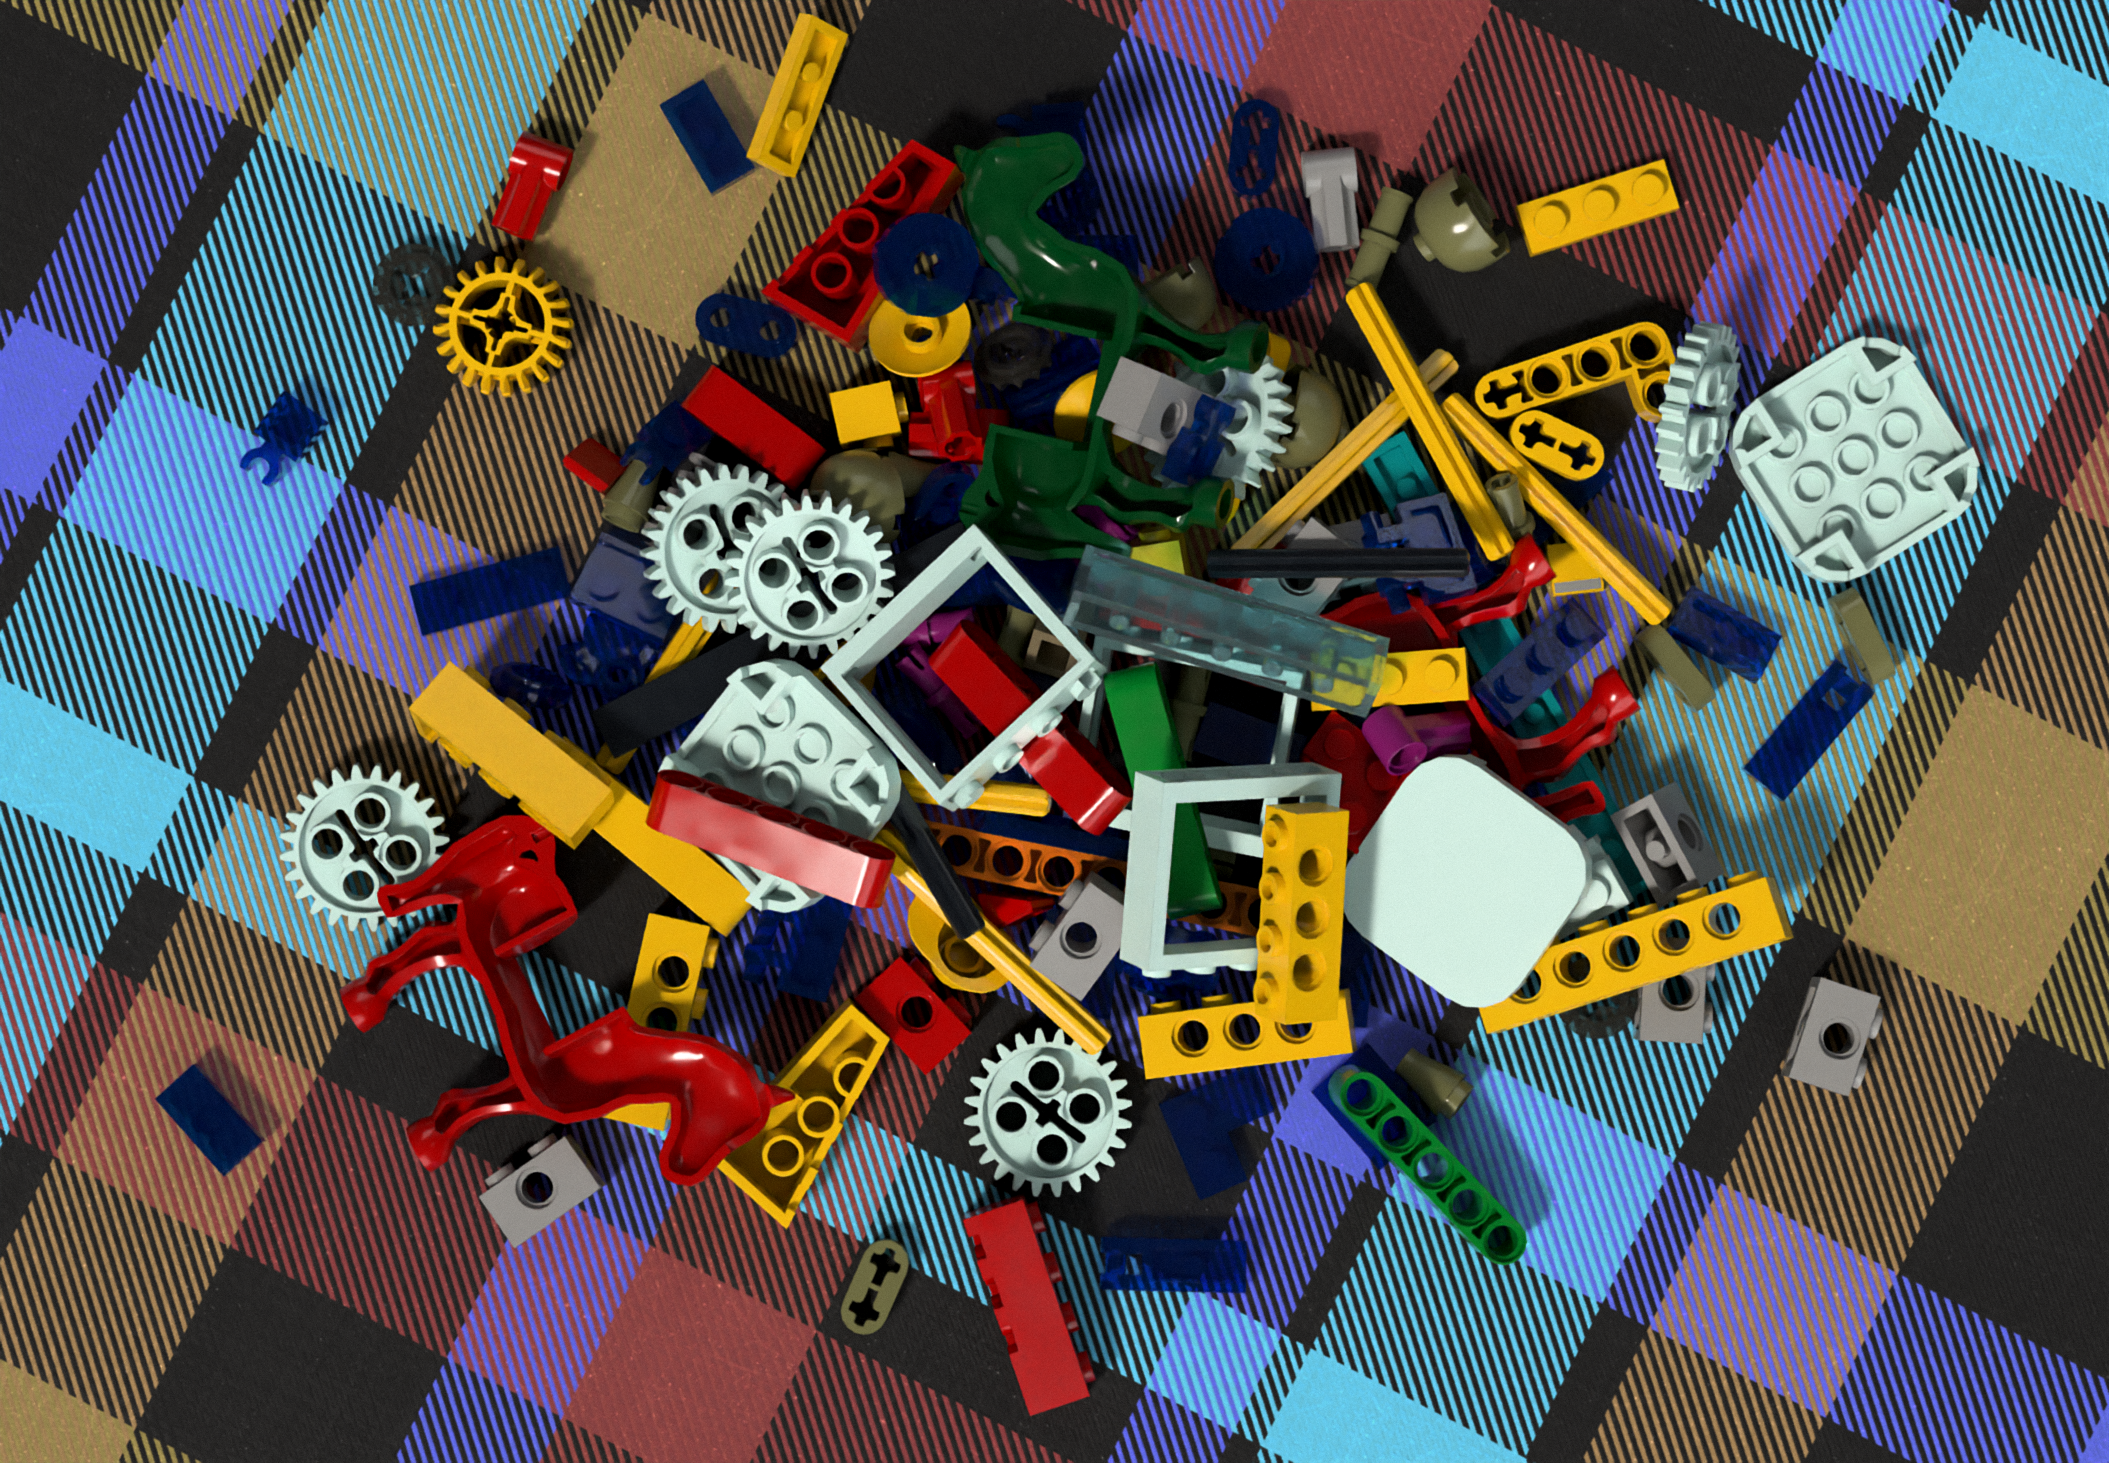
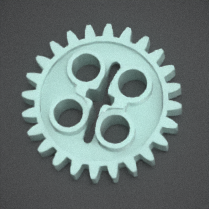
M1701 321L1700 325L1694 324L1692 333L1687 332L1685 334L1684 347L1678 346L1677 359L1670 365L1668 383L1664 384L1663 387L1666 394L1665 402L1658 409L1662 413V420L1657 425L1655 431L1659 433L1655 452L1660 453L1656 468L1661 469L1659 479L1665 481L1664 486L1689 492H1695L1696 488L1702 489L1704 479L1710 480L1712 465L1718 466L1719 454L1726 447L1728 430L1732 427L1731 420L1729 419L1730 414L1737 405L1733 398L1739 388L1740 383L1737 382L1741 367V363L1736 362L1740 348L1735 346L1737 335L1732 334V328L1726 325ZM1690 404L1706 406V409L1698 410L1690 408Z
M1266 355L1260 370L1254 374L1239 372L1231 367H1227L1214 377L1193 372L1188 366L1178 361L1174 363L1177 375L1174 379L1214 396V399L1190 454L1171 447L1167 456L1150 450L1144 456L1145 461L1155 465L1150 475L1163 482L1161 488L1190 487L1206 475L1231 478L1235 483V497L1243 500L1246 494V483L1257 488L1262 486L1258 474L1262 468L1270 472L1275 471L1276 468L1269 458L1272 453H1285L1286 448L1277 441L1279 435L1292 432V427L1282 423V417L1292 413L1294 406L1282 401L1292 389L1290 386L1280 382L1285 372L1272 365L1273 358Z
M716 463L714 474L711 478L706 469L696 467V483L692 484L686 478L678 476L676 481L680 493L674 495L662 490L660 495L668 506L664 511L654 508L649 509L648 513L659 522L657 528H644L641 531L643 535L654 540V546L640 551L641 556L655 561V565L643 572L644 577L650 580L661 579V582L655 587L652 594L659 599L672 595L667 603L666 610L675 615L685 608L683 622L688 625L694 626L702 616V628L713 633L720 619L724 631L730 634L735 633L737 626L736 613L743 605H729L727 594L734 590V587L725 585L724 573L732 570V568L733 570L737 568L728 565L726 558L717 555V551L724 547L722 536L733 541L732 535L734 532L750 534L746 525L735 528L732 522L733 510L737 505L742 502H748L751 507V516L760 521L764 519L761 504L764 501L775 510L782 508L781 500L779 501L785 486L774 482L765 488L768 474L757 470L749 479L748 467L737 464L730 477L727 465ZM791 499L793 504L798 503L796 500ZM712 504L717 506L718 527L709 512V507ZM700 519L703 524L702 537L693 545H687L683 537L684 529L692 520ZM784 537L782 540L783 544L796 557L797 546L790 537ZM805 539L804 543L810 546V541ZM734 544L727 548V552L741 551V549ZM796 557L800 568H806L805 561ZM779 558L767 559L762 573L768 576L779 575L786 569L788 564ZM715 568L719 578L718 584L713 591L702 594L699 589L700 577L705 571ZM754 620L743 624L751 629Z
M803 489L800 503L797 504L792 503L786 492L781 493V509L775 510L764 501L761 503L764 515L762 521L750 515L745 517V523L750 534L734 532L732 535L733 543L741 551H729L725 555L726 563L737 568L724 573L725 585L738 587L727 594L728 603L733 606L743 605L736 613L739 624L754 620L750 629L752 639L755 640L766 632L769 633L768 646L771 651H774L782 641L788 642L789 656L792 658L798 653L801 645L808 646L811 659H816L819 645L826 644L829 651L834 655L838 651L837 640L844 638L848 642L855 635L854 630L858 627L862 629L871 620L869 614L877 615L885 607L878 597H893L892 585L883 581V579L896 575L894 564L881 562L892 555L889 543L876 544L884 535L880 524L865 529L870 519L869 512L866 509L853 517L850 515L852 504L851 499L848 497L842 500L836 508L832 506L830 491L827 490L821 496L819 503H812L808 489ZM815 530H823L832 536L830 542L822 548L807 546L804 543L805 537ZM784 537H790L793 540L809 570L813 573L818 572L821 588L837 606L835 611H829L826 608L810 578L807 576L801 577L799 562L794 554L783 544L782 540ZM770 558H779L788 564L786 569L776 576H768L759 570L761 564ZM842 573H853L860 578L858 584L850 590H839L832 585L834 579ZM799 600L809 601L816 606L814 611L804 618L792 616L788 609L794 602Z
M359 762L354 763L351 778L347 779L338 767L333 768L332 785L328 786L320 778H315L313 786L317 796L314 798L304 792H300L297 796L305 811L289 810L286 814V817L297 825V828L283 830L280 834L281 839L294 844L293 848L287 849L280 854V860L295 862L296 867L286 873L285 880L294 881L301 879L303 885L295 894V898L298 900L312 895L315 901L312 904L310 913L314 915L324 907H327L331 910L328 922L331 926L338 921L341 915L348 916L349 930L354 931L359 919L367 918L371 931L376 932L379 917L385 915L378 903L377 892L380 887L387 885L369 855L366 853L359 856L354 854L353 851L357 845V840L337 818L335 812L338 809L345 811L363 840L367 841L374 838L377 841L373 851L374 855L383 867L392 874L395 879L394 884H401L416 879L444 854L436 851L437 846L450 842L449 834L436 833L434 829L445 821V815H429L427 812L434 803L435 797L431 795L419 800L415 796L420 785L419 780L412 782L406 788L401 786L402 770L397 769L388 780L382 778L381 763H376L371 776H364ZM366 798L377 799L383 804L386 816L381 822L376 824L365 823L357 814V804ZM322 829L335 830L343 840V848L335 854H325L316 847L314 843L315 834ZM405 840L414 846L417 857L408 865H398L390 860L387 847L394 841ZM361 870L367 872L372 877L374 889L369 894L358 896L348 890L345 884V877L353 871ZM418 911L409 913V915L414 917ZM398 917L387 918L393 927L398 926Z
M1037 1028L1035 1043L1031 1044L1027 1043L1020 1032L1016 1033L1015 1042L1017 1049L1011 1052L1002 1043L997 1044L1001 1060L996 1063L991 1059L983 1058L981 1063L989 1072L987 1078L972 1076L970 1079L976 1087L981 1089L980 1095L967 1096L964 1100L965 1103L978 1108V1114L964 1119V1124L979 1126L980 1132L969 1140V1144L986 1145L987 1150L983 1153L979 1162L985 1164L995 1159L999 1163L994 1175L996 1180L1003 1177L1007 1172L1014 1174L1012 1190L1017 1191L1026 1179L1032 1181L1033 1196L1038 1197L1043 1183H1050L1055 1197H1060L1061 1186L1064 1181H1069L1074 1190L1079 1192L1081 1191L1080 1175L1086 1173L1097 1182L1100 1180L1095 1165L1099 1161L1111 1167L1115 1165L1112 1156L1107 1152L1110 1146L1115 1148L1126 1147V1143L1116 1136L1115 1133L1116 1129H1126L1132 1126L1131 1121L1118 1116L1119 1110L1132 1106V1100L1117 1098L1116 1095L1117 1091L1127 1085L1126 1079L1110 1080L1108 1075L1116 1067V1061L1112 1060L1100 1065L1097 1059L1101 1051L1095 1055H1090L1083 1051L1082 1047L1075 1041L1071 1045L1064 1043V1032L1061 1028H1058L1053 1041H1046L1042 1029ZM1049 1061L1058 1068L1059 1080L1053 1088L1040 1090L1030 1082L1029 1071L1036 1062ZM1018 1081L1043 1103L1048 1104L1052 1099L1057 1100L1060 1103L1057 1109L1059 1116L1085 1135L1086 1140L1083 1143H1078L1053 1121L1048 1120L1044 1125L1039 1124L1036 1121L1039 1115L1038 1109L1011 1089V1083ZM1082 1093L1095 1096L1100 1104V1111L1097 1117L1089 1122L1075 1120L1069 1110L1072 1099ZM1009 1101L1021 1104L1027 1114L1025 1124L1020 1129L1014 1131L1002 1128L996 1118L998 1108ZM1049 1134L1062 1137L1068 1147L1065 1157L1056 1163H1048L1042 1160L1037 1152V1145L1040 1139Z

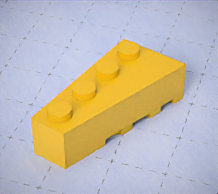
M449 661L409 707L418 733L432 744L440 736L438 742L449 752V756L465 769L473 763L477 764L481 768L478 774L492 789L508 799L513 795L517 796L521 800L518 804L519 807L527 815L575 850L615 803L613 791L609 788L612 780L593 763L587 762L583 767L568 755L572 750L571 747L553 731L548 729L542 735L527 723L531 716L517 702L507 697L502 703L487 690L491 687V684L474 668L467 665L462 671Z
M849 997L769 1083L770 1085H777L794 1092L795 1099L773 1107L768 1121L760 1133L749 1142L738 1147L717 1166L786 1229L792 1221L805 1192L809 1189L818 1173V1168L830 1146L834 1143L842 1129L843 1123L855 1100L858 1099L890 1040L886 1032Z

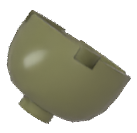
M1451 167L1425 187L1415 206L1414 218L1419 232L1413 236V240L1420 253L1428 262L1437 258L1446 268L1464 273L1479 271L1509 254L1511 248L1505 231L1495 236L1492 229V221L1497 218L1495 212L1470 177L1465 173L1458 176V167Z
M1194 256L1189 262L1191 270L1186 272L1182 263L1145 283L1144 286L1153 298L1175 319L1189 328L1201 332L1200 328L1213 316L1216 306V291L1210 274L1199 256ZM1150 345V347H1149V348H1151V349H1156V350L1162 349V348H1160V347H1156V346H1152V345Z
M1293 361L1288 364L1282 383L1290 386L1292 389L1282 401L1294 406L1292 413L1282 417V423L1293 429L1288 434L1279 435L1277 442L1286 448L1285 453H1272L1269 458L1275 466L1291 470L1306 468L1322 460L1331 449L1344 439L1347 430V423L1343 421L1344 408L1339 390L1328 378L1311 368Z
M873 447L853 449L831 455L814 471L808 488L812 503H819L825 490L830 491L832 506L836 508L846 497L850 498L852 504L850 515L853 517L866 509L869 512L870 519L865 529L880 524L884 535L876 544L889 543L891 545L897 539L900 530H892L895 524V516L904 514L905 509L903 485L895 464L890 458L881 459L876 454L879 450ZM816 530L825 542H830L832 536L828 532Z

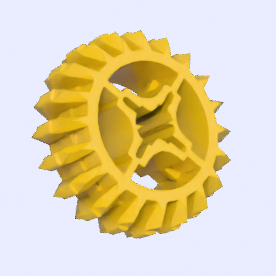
M496 257L494 263L495 273H489L485 263L478 261L475 263V269L479 277L475 280H472L463 270L457 274L458 279L465 286L460 293L451 286L444 288L443 292L454 303L452 307L444 304L436 305L435 312L444 318H448L449 323L434 325L433 333L441 337H450V340L437 346V351L441 356L457 354L447 365V369L452 374L468 367L462 378V383L465 386L472 387L482 377L481 392L484 395L490 396L494 391L496 381H499L501 393L507 398L512 397L513 381L517 380L525 394L531 393L533 389L528 377L534 373L544 384L548 383L551 380L550 376L542 368L547 362L559 369L563 367L564 361L554 354L553 351L555 347L563 350H570L572 348V342L565 337L558 336V332L574 329V321L566 317H557V315L566 312L571 305L567 298L551 301L558 294L561 286L557 281L553 280L540 287L546 275V272L541 267H536L526 278L527 263L525 260L517 259L512 272L508 273V265L504 257ZM506 287L505 293H501L497 304L491 309L478 310L473 308V310H469L472 304L483 294L497 288ZM522 290L530 293L539 301L544 313V330L522 321V303L520 302ZM510 313L512 316L509 320L522 332L516 330L514 332H505L502 339L497 341L496 338L499 334L493 328H490L487 323H503L505 317L509 316ZM464 325L474 327L475 330L485 333L487 338L485 351L488 353L485 365L476 361L469 353L464 340ZM520 344L539 345L535 352L523 362L501 368L502 362L507 361L510 351L515 346Z

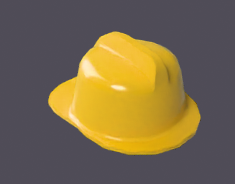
M915 895L908 908L907 919L911 940L920 953L929 961L932 972L940 982L952 989L982 994L998 990L1009 981L967 941L957 938L953 929ZM972 899L976 908L985 916L982 908ZM1000 929L1012 941L1011 937L1006 933V931L1004 929Z

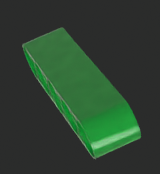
M1154 660L1104 673L1105 691L1133 791L1135 771L1187 768L1157 662ZM1197 802L1176 803L1167 913L1170 920L1223 908L1221 889Z
M1351 1064L1336 1070L1330 1078L1328 1086L1329 1096L1333 1103L1473 1249L1499 1265L1512 1264L1520 1259L1525 1252L1527 1244L1526 1233L1522 1226L1380 1078L1361 1066ZM1365 1079L1367 1083L1365 1097L1358 1103L1349 1104L1347 1101L1349 1086L1356 1080ZM1400 1116L1402 1119L1401 1132L1392 1140H1384L1382 1135L1383 1125L1391 1117ZM1428 1153H1435L1437 1155L1435 1170L1428 1176H1419L1417 1167L1420 1159ZM1470 1189L1472 1193L1471 1204L1463 1212L1455 1213L1453 1211L1455 1196L1462 1190ZM1498 1226H1505L1507 1235L1503 1244L1498 1248L1489 1249L1488 1237L1491 1231Z

